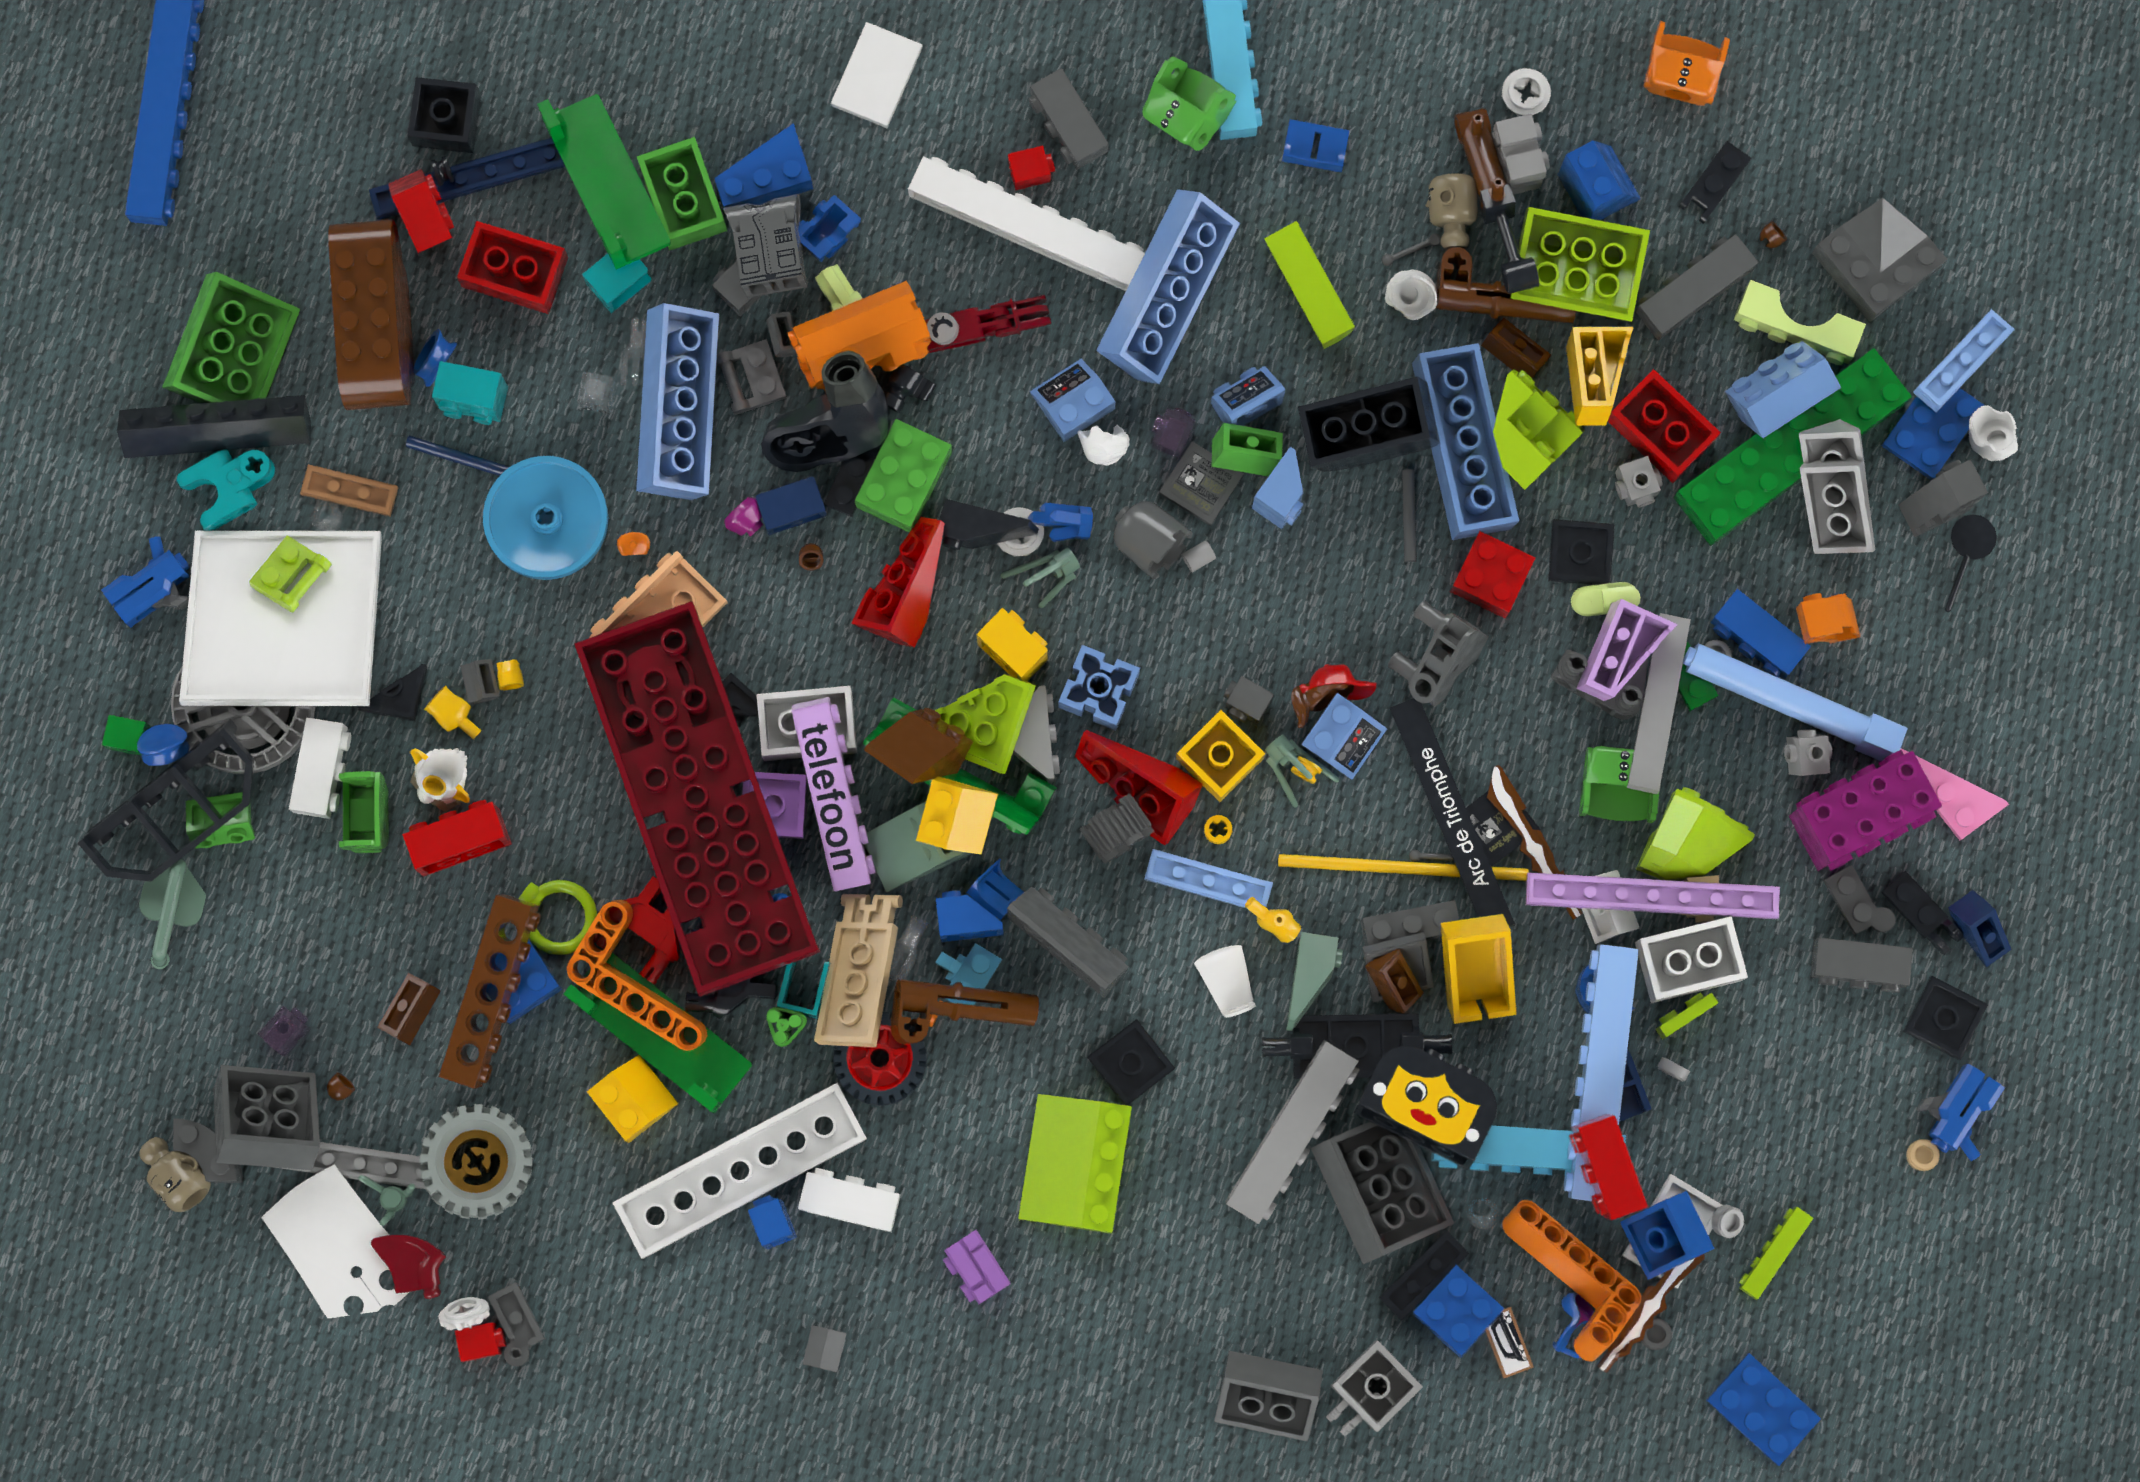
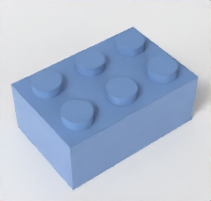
M1802 341L1788 346L1784 353L1774 360L1762 363L1758 370L1748 377L1736 380L1725 393L1741 421L1764 438L1840 389L1841 386L1826 358Z

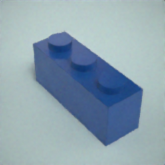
M1736 589L1710 622L1715 626L1713 630L1717 635L1725 640L1731 638L1739 645L1738 650L1749 659L1755 657L1764 664L1762 669L1765 672L1781 677L1783 680L1811 647L1809 644H1804V640L1738 589Z
M768 1195L752 1202L754 1208L749 1209L748 1212L762 1247L770 1249L797 1238L783 1201Z

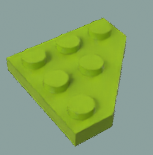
M1004 674L994 679L992 683L982 688H977L959 697L957 701L946 707H940L935 711L941 715V720L949 725L961 728L965 732V736L973 741L965 760L998 773L1006 774L1036 685Z

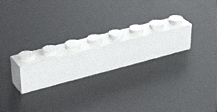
M923 156L908 188L909 197L1124 291L1127 290L1145 254L1143 252L1144 249L1135 243L1127 242L1124 244L1115 240L1116 237L1107 231L1099 230L1096 232L1091 230L1080 219L1071 218L1068 220L1059 216L1060 213L1052 207L1044 205L1041 208L1032 204V200L1022 194L1016 193L1013 196L1006 193L999 184L988 181L987 184L977 180L973 173L964 169H960L959 172L948 167V163L937 157L928 159Z

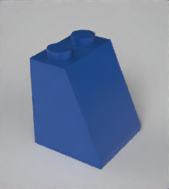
M1593 140L1566 154L1558 176L1581 217L1602 220L1641 199L1611 146Z

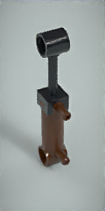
M1485 108L1455 114L1454 124L1460 144H1463L1472 176L1475 180L1480 198L1479 207L1484 223L1497 222L1509 259L1508 263L1501 264L1502 279L1506 292L1511 294L1539 287V276L1533 257L1525 259L1520 257L1509 222L1510 218L1515 217L1516 201L1511 185L1507 184L1491 135L1488 113Z

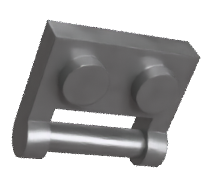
M767 339L717 354L716 363L717 366H721L733 401L731 408L734 415L787 398ZM742 361L754 396L753 398H744L732 362Z

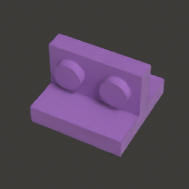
M755 772L778 837L803 839L804 820L807 818V775ZM751 780L743 782L742 795L754 791Z

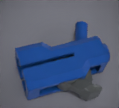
M159 536L149 539L153 559L148 562L145 568L132 577L121 575L101 590L110 604L115 606L114 609L124 623L130 628L163 606L183 610L188 606L189 598L180 596L177 585L190 577L186 571L190 568V565L180 552L176 555L170 550L164 553L162 540Z
M1970 1064L1962 1066L1946 1093L1941 1096L1922 1099L1917 1106V1111L1929 1110L1930 1114L1937 1120L1928 1133V1136L1932 1138L1931 1144L1936 1145L1944 1153H1947L1948 1150H1957L1960 1145L1968 1159L1973 1161L1981 1154L1969 1138L1972 1134L1971 1127L1981 1112L1993 1108L2005 1087L1989 1076L1986 1080L1983 1079L1986 1074Z

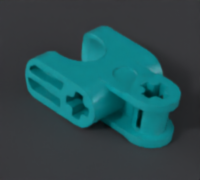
M221 450L179 473L176 481L179 487L185 490H193L204 484L216 486L218 490L217 501L210 509L204 511L200 518L203 530L214 531L256 507L257 501L252 492L273 479L275 466L271 459L259 450L247 451L234 460L228 450ZM256 462L261 464V471L259 473L254 472L253 464Z

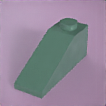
M1301 932L1286 1030L1293 1031L1332 978L1334 968H1340L1343 949H1337L1339 938Z

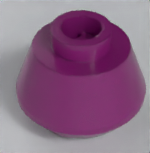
M746 498L724 519L725 528L740 536L747 533L751 537L764 524L760 521L762 515L756 498Z

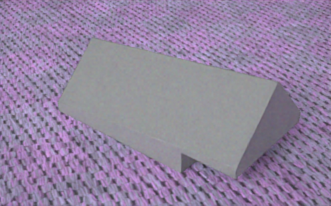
M1839 419L1800 432L1799 439L1803 457L1800 474L1814 554L1874 552L1875 544L1860 429Z

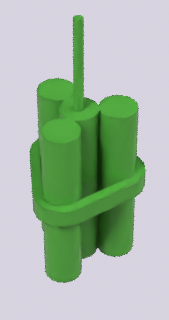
M780 1007L771 1008L766 1015L773 1041L780 1047L788 1046L807 1024V1018L803 1013ZM784 1012L795 1015H792L789 1019H785ZM772 1023H776L778 1032L775 1033ZM794 1027H799V1029L793 1035H791V1033L788 1032L793 1030Z

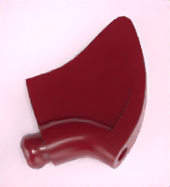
M387 1235L372 1239V1248L384 1261L392 1274L396 1294L423 1289V1295L426 1299L440 1296L441 1291L438 1286L441 1284L439 1266L447 1256L438 1247L429 1241L410 1235Z

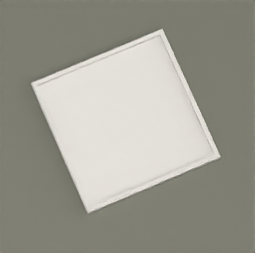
M195 531L179 699L181 706H370L382 542L381 531ZM287 535L316 554L323 555L332 564L326 573L322 572L298 601L299 606L294 613L252 588L249 583L250 579ZM307 563L303 570L298 574L294 581L285 590L284 594L290 593V591L294 588L298 581L312 566L311 564Z

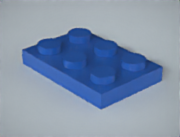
M1959 388L1936 413L1916 396L1881 446L1932 480L1969 430V420L1974 411L1985 405Z
M1747 1353L1706 1400L1777 1466L1782 1464L1821 1419L1750 1353Z

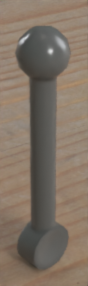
M1434 233L1424 242L1393 255L1385 254L1382 257V263L1385 266H1390L1394 260L1430 245L1437 246L1440 244L1441 237Z
M1416 849L1409 853L1410 860L1414 862L1420 859L1453 860L1451 854L1420 853Z

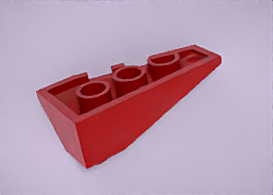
M921 517L900 545V555L891 566L886 564L881 571L884 577L875 590L870 587L863 596L851 624L896 644L915 648L928 619L944 522L926 517Z
M1088 730L1083 732L1075 757L1099 784L1107 782L1114 789L1117 796L1113 800L1117 804L1120 803L1119 800L1124 796L1132 795L1152 824L1151 827L1154 832L1150 836L1163 845L1169 843L1192 811L1203 785L1178 767Z

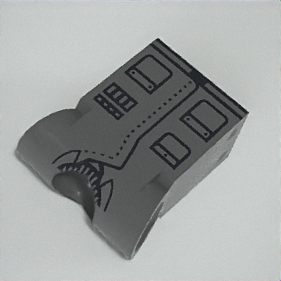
M799 194L774 198L761 205L746 203L723 208L733 230L740 284L747 298L808 287L798 231L800 222Z

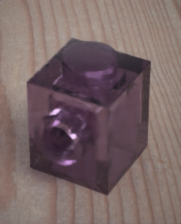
M1167 408L1164 416L1158 414L1153 425L1152 432L1156 433L1153 439L1152 448L1181 459L1195 427L1196 420L1191 418L1192 415L1183 409L1175 408L1171 410Z
M282 1006L260 1030L258 1035L280 1055L286 1057L311 1030L305 1024L309 1018L296 1007L290 1010Z

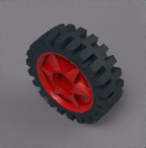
M890 1012L882 1013L876 1047L835 1045L834 1069L840 1084L852 1097L870 1105L885 1106L904 1100L919 1086L926 1070L927 1052L924 1041L905 1045L898 1043L891 1034L892 1013ZM910 1023L904 1024V1030H908L909 1033L915 1032V1027L911 1026ZM878 1050L886 1051L889 1054V1061L883 1067H876L871 1062L872 1055Z

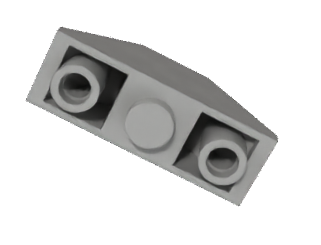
M1039 686L1031 698L1014 748V755L1049 783L1054 782V774H1060L1058 755H1052L1051 743H1057L1055 724L1049 725L1048 713L1054 712L1053 695L1046 694V686Z

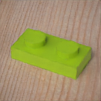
M1700 992L1685 1002L1688 1008L1678 1014L1674 1009L1660 1018L1659 1021L1662 1025L1656 1028V1031L1662 1040L1717 1005L1718 1001L1714 995L1710 993L1704 997Z

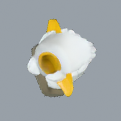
M416 748L410 751L416 764L410 783L417 790L418 799L422 803H431L444 812L453 809L462 802L469 803V794L464 790L467 778L466 761L468 759L465 751H459L458 748L453 750L434 749L427 754Z

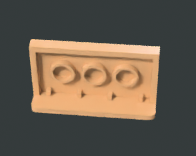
M678 551L673 555L667 553L657 563L658 569L650 577L645 575L637 582L634 587L636 591L629 598L624 596L612 608L614 613L607 620L602 618L591 628L590 632L592 634L589 638L693 601L704 627L728 602Z

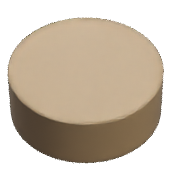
M1927 1139L1914 1141L1907 1149L1908 1163L1918 1171H1927L1934 1168L1940 1158L1938 1147L1931 1144V1141Z

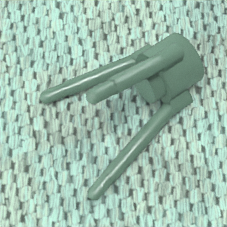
M1067 547L1060 552L1057 549L1047 556L1001 573L1000 576L1004 579L1048 563L1047 568L1023 582V585L1026 587L1050 573H1053L1057 579L1061 576L1063 577L1039 603V608H1044L1067 583L1076 578L1074 572L1080 569V564L1073 552Z
M1284 734L1276 738L1265 749L1266 753L1270 756L1266 762L1274 770L1287 798L1294 808L1298 806V802L1279 764L1285 767L1292 763L1307 779H1312L1313 775L1296 758L1298 754L1318 765L1322 769L1321 773L1332 781L1338 783L1340 780L1328 768L1302 750L1292 739L1288 740Z
M364 1175L359 1176L361 1182L381 1194L380 1203L387 1210L384 1217L380 1220L381 1226L387 1224L390 1219L395 1217V1212L401 1211L406 1206L407 1198L413 1195L415 1188L414 1184L408 1185L406 1190L396 1186L385 1188Z

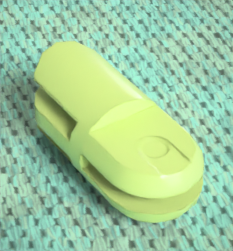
M1615 582L1578 588L1571 597V605L1573 610L1581 616L1606 615L1611 603L1623 599L1638 606L1641 597L1639 591L1628 582Z

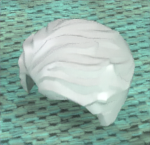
M1419 270L1400 271L1387 284L1385 301L1389 306L1403 313L1407 319L1417 320L1436 308L1437 289L1433 280Z
M1985 405L1974 411L1972 417H1970L1969 442L1971 448L1981 455L1982 458L1988 459L1991 462L2000 461L2016 453L2018 450L2017 437L2015 435L2017 427L2011 413L2008 411H1997Z
M1097 425L1092 427L1091 430H1079L1077 432L1086 458L1095 464L1107 466L1117 462L1130 446L1128 434L1118 425L1114 427L1113 435L1103 432Z

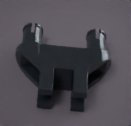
M751 978L719 989L715 991V994L699 996L698 993L686 992V1001L699 1003L685 1002V1012L713 1013L716 1019H722L749 998L775 999L776 985L751 983Z

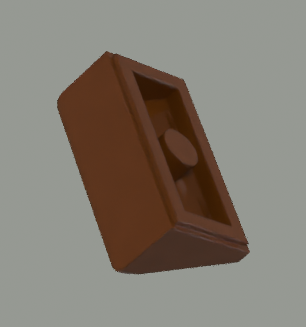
M1505 318L1493 328L1481 345L1510 369H1515L1518 372L1523 370L1532 379L1551 357L1549 352Z
M1399 949L1382 955L1365 965L1386 1005L1396 1012L1404 1014L1424 994Z
M408 973L377 1028L410 1045L441 990Z

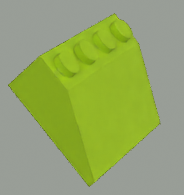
M1528 207L1525 210L1518 250L1521 258L1533 257L1538 271L1539 287L1511 293L1510 299L1632 322L1650 230Z
M1038 1094L1018 1219L1112 1234L1132 1106Z

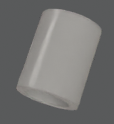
M1206 540L1181 554L1192 573L1216 559L1214 551Z

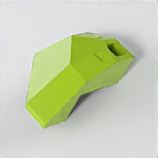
M1513 369L1506 377L1493 434L1503 469L1525 490L1585 430L1581 426L1575 425L1573 410L1567 413L1558 405L1560 402L1548 390L1542 392L1534 385L1535 381L1525 371L1521 370L1518 372Z
M1683 787L1682 790L1676 789L1671 795L1659 827L1648 838L1636 870L1659 880L1675 881L1690 877H1703L1750 843L1755 834L1748 830L1749 827L1745 824L1737 822L1726 815L1723 809L1700 799L1701 794L1686 787Z

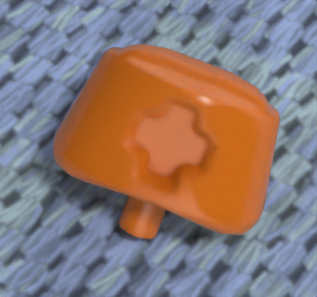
M629 532L618 538L617 547L622 556L645 555L650 548V539L643 533Z

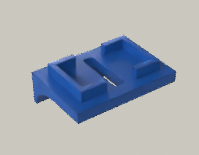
M1290 119L1282 162L1342 173L1350 130ZM1315 133L1321 134L1317 158L1311 159Z
M999 858L973 883L966 893L993 916L1001 920L1007 915V907L1022 895L1024 891L1003 874L1000 868L1001 859Z

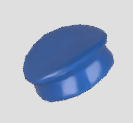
M439 329L434 331L427 339L413 369V373L416 376L424 379L426 387L431 386L435 382L440 361L447 362L457 346L456 342L449 343Z
M173 724L152 726L139 737L137 742V750L141 753L142 761L149 766H161L182 758L188 753L190 748L186 740L187 732Z

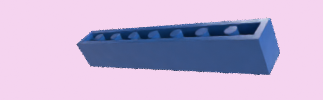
M156 0L125 210L126 217L133 223L167 226L168 217L172 218L174 216L175 201L171 199L172 189L177 188L179 183V171L175 170L177 158L181 159L183 155V141L180 140L181 129H186L188 117L187 111H184L185 100H190L192 85L191 82H188L189 71H194L196 55L192 52L193 41L198 42L200 25L196 23L197 13H202L204 0Z

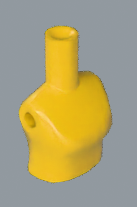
M446 685L424 708L447 732L459 727L472 739L481 732L467 718L471 706L451 692Z
M1254 897L1246 901L1245 907L1257 916L1258 925L1274 934L1281 942H1291L1298 936L1301 925L1293 919L1290 911L1286 909L1268 910Z

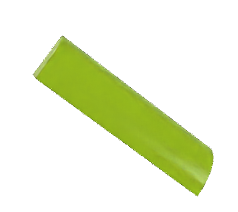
M1295 221L1264 238L1323 348L1325 349L1349 335L1355 326L1298 222Z

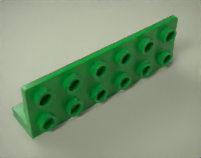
M592 95L561 110L559 107L553 110L548 99L538 103L537 106L543 122L615 269L617 270L670 246V238L599 95Z
M893 698L878 727L865 738L863 744L866 746L906 714L916 709ZM962 768L956 774L943 777L998 793L992 819L997 818L1006 823L1005 826L1014 833H1024L1026 835L1041 819L1057 788L1029 773L1016 798ZM933 779L924 782L931 786V782Z
M614 953L611 954L606 963L685 1011ZM589 968V970L585 973V975H584L585 977L590 974V971H591L590 968ZM606 977L604 987L608 992L615 993L617 983L613 978ZM571 984L563 993L568 999L713 1114L752 1067L750 1061L707 1027L706 1041L691 1051H685L578 984L575 987ZM633 994L630 999L631 1005L635 1009L641 1010L644 1006V1000L639 994ZM660 1010L657 1014L658 1022L663 1026H669L671 1022L670 1015L664 1010ZM686 1027L684 1037L688 1042L695 1043L697 1032L691 1027Z

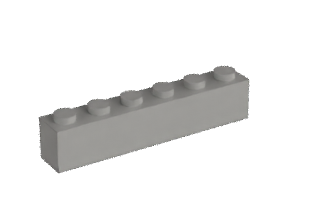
M1323 1040L1225 1202L1228 1206L1258 1224L1262 1218L1265 1220L1270 1218L1277 1205L1273 1202L1279 1191L1284 1194L1293 1180V1177L1289 1175L1295 1164L1298 1166L1303 1164L1310 1152L1306 1148L1312 1137L1318 1139L1326 1126V1123L1322 1120L1328 1110L1334 1112L1341 1102L1343 1096L1339 1092L1345 1083L1351 1085L1360 1070L1355 1067L1358 1060Z

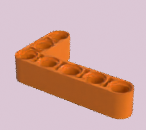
M614 900L605 904L595 917L567 965L569 978L678 1048L691 1051L701 1046L707 1038V1029L701 1021L606 963L633 918V909L624 900ZM613 906L618 907L623 913L620 923H616L610 918V910ZM597 933L602 934L607 940L604 950H600L594 945L593 939ZM580 960H584L590 965L591 971L586 977L582 976L578 971L577 965ZM606 977H611L616 981L617 990L615 993H610L605 989L604 981ZM635 993L639 994L644 1000V1006L641 1010L635 1009L631 1005L630 999ZM660 1010H664L670 1015L671 1022L669 1026H663L658 1022L657 1014ZM686 1027H691L697 1032L695 1043H690L685 1039L684 1030Z
M1521 1200L1503 1219L1502 1227L1504 1232L1596 1309L1574 1341V1349L1582 1359L1595 1361L1615 1341L1641 1302V1294L1630 1281L1536 1203L1530 1200Z

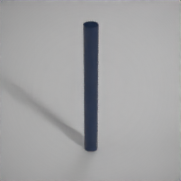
M410 435L406 441L407 448L500 476L510 467Z

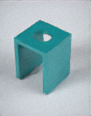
M608 253L582 274L586 285L610 313H613L651 282V277L647 274L648 269L640 259L616 270Z
M827 961L824 963L813 1010L786 1004L796 962L787 964L777 1007L798 1011L805 1016L818 1019L831 963Z

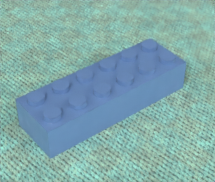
M1177 189L1096 351L1134 379L1160 384L1240 223L1201 192Z
M666 303L647 310L636 488L638 492L694 500L709 495L719 313Z
M1479 343L1419 353L1412 362L1415 377H1419L1428 383L1440 443L1432 447L1431 450L1452 540L1477 536L1479 531L1489 534L1511 530L1519 522L1509 474L1502 467L1493 434L1496 417Z

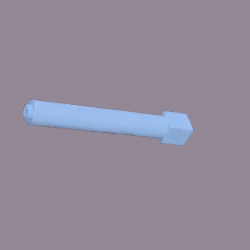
M1699 643L1695 648L1689 647L1684 656L1683 664L1687 665L1686 672L1855 744L1854 750L1882 761L1885 757L1901 749L1907 727L1874 713L1870 717Z

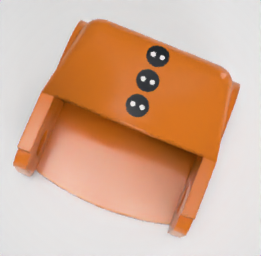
M1660 21L1655 33L1643 87L1647 88L1652 94L1703 106L1706 103L1712 104L1721 70L1725 63L1730 39L1724 37L1719 49L1694 38L1663 34L1665 22Z

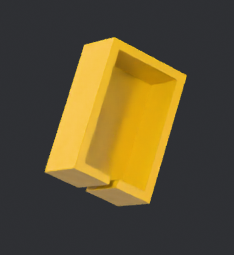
M1499 914L1441 923L1447 1007L1454 1024L1482 1020V1013L1476 1002L1481 999L1488 1019L1516 1015L1511 930L1504 915Z

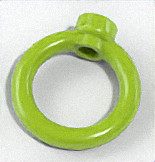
M554 880L544 883L539 887L531 882L520 895V900L540 905L544 898L550 894L559 892L570 894L582 904L585 912V923L581 932L567 942L550 941L543 937L538 929L530 933V941L538 949L549 954L566 955L575 952L597 916V908L593 898L583 887L571 881Z

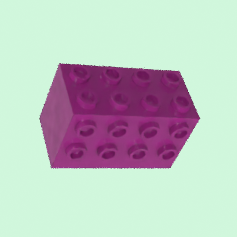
M1899 750L1878 763L1880 767L1875 768L1874 764H1871L1852 775V781L1848 782L1845 777L1824 789V795L1820 796L1817 791L1795 804L1797 810L1790 814L1789 818L1817 871L1827 866L1832 871L1852 860L1851 854L1856 852L1857 856L1860 857L1880 846L1879 840L1884 839L1885 843H1888L1908 832L1907 826L1911 825L1914 830L1937 817L1935 811L1941 808L1942 804L1913 750L1906 754Z

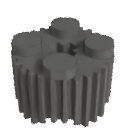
M1131 794L1121 798L1118 805L1114 804L1089 819L1087 825L1080 828L1083 836L1104 864L1114 858L1117 859L1129 851L1131 845L1137 841L1144 840L1154 832L1151 827L1152 824Z

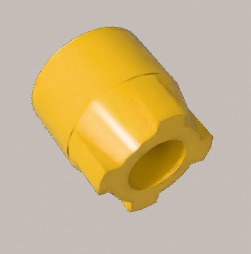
M516 659L497 663V678L500 690L506 691L524 686L522 671Z

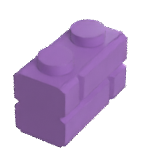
M977 1230L944 1250L948 1257L944 1258L943 1261L952 1275L960 1274L965 1282L960 1288L969 1302L976 1299L980 1305L1011 1284Z

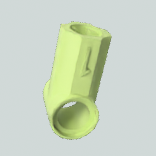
M838 264L829 266L815 277L817 284L830 302L832 311L863 299L857 290H853Z

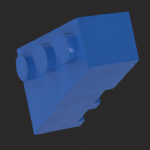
M791 124L714 178L723 208L746 203L761 205L774 198L813 190L812 180L794 124Z

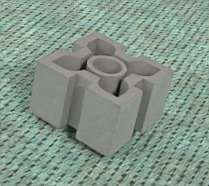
M1532 114L1496 122L1493 128L1494 132L1491 135L1506 182L1511 185L1513 194L1539 189L1542 185V179L1546 178L1547 170L1550 169L1547 152H1542L1538 145V141L1542 140L1539 123H1534Z

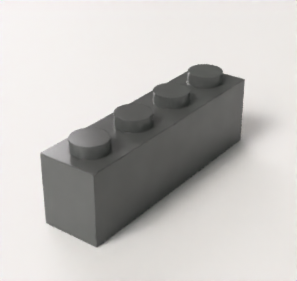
M1736 234L1730 239H1727L1725 236L1711 246L1712 252L1706 257H1703L1701 254L1687 264L1689 268L1681 275L1677 272L1672 274L1662 283L1665 286L1657 293L1651 290L1638 301L1641 305L1638 307L1636 314L1658 341L1756 268L1759 262Z

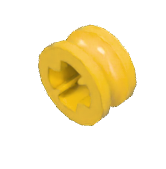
M1298 756L1297 759L1313 777L1312 779H1307L1295 766H1292L1291 772L1301 779L1315 784V775L1320 774L1322 769L1308 759Z
M1222 815L1212 816L1205 824L1204 834L1211 843H1225L1232 834V824L1227 817ZM1220 822L1224 823L1226 827L1223 830L1227 831L1225 836L1219 834L1214 837L1210 834L1213 829H1209L1212 823L1216 825Z

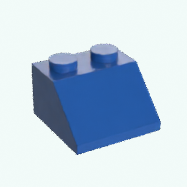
M961 891L943 892L942 898H936L941 942L1004 935L1002 922L968 895H961Z
M1687 1191L1665 1199L1620 1222L1648 1280L1715 1249Z

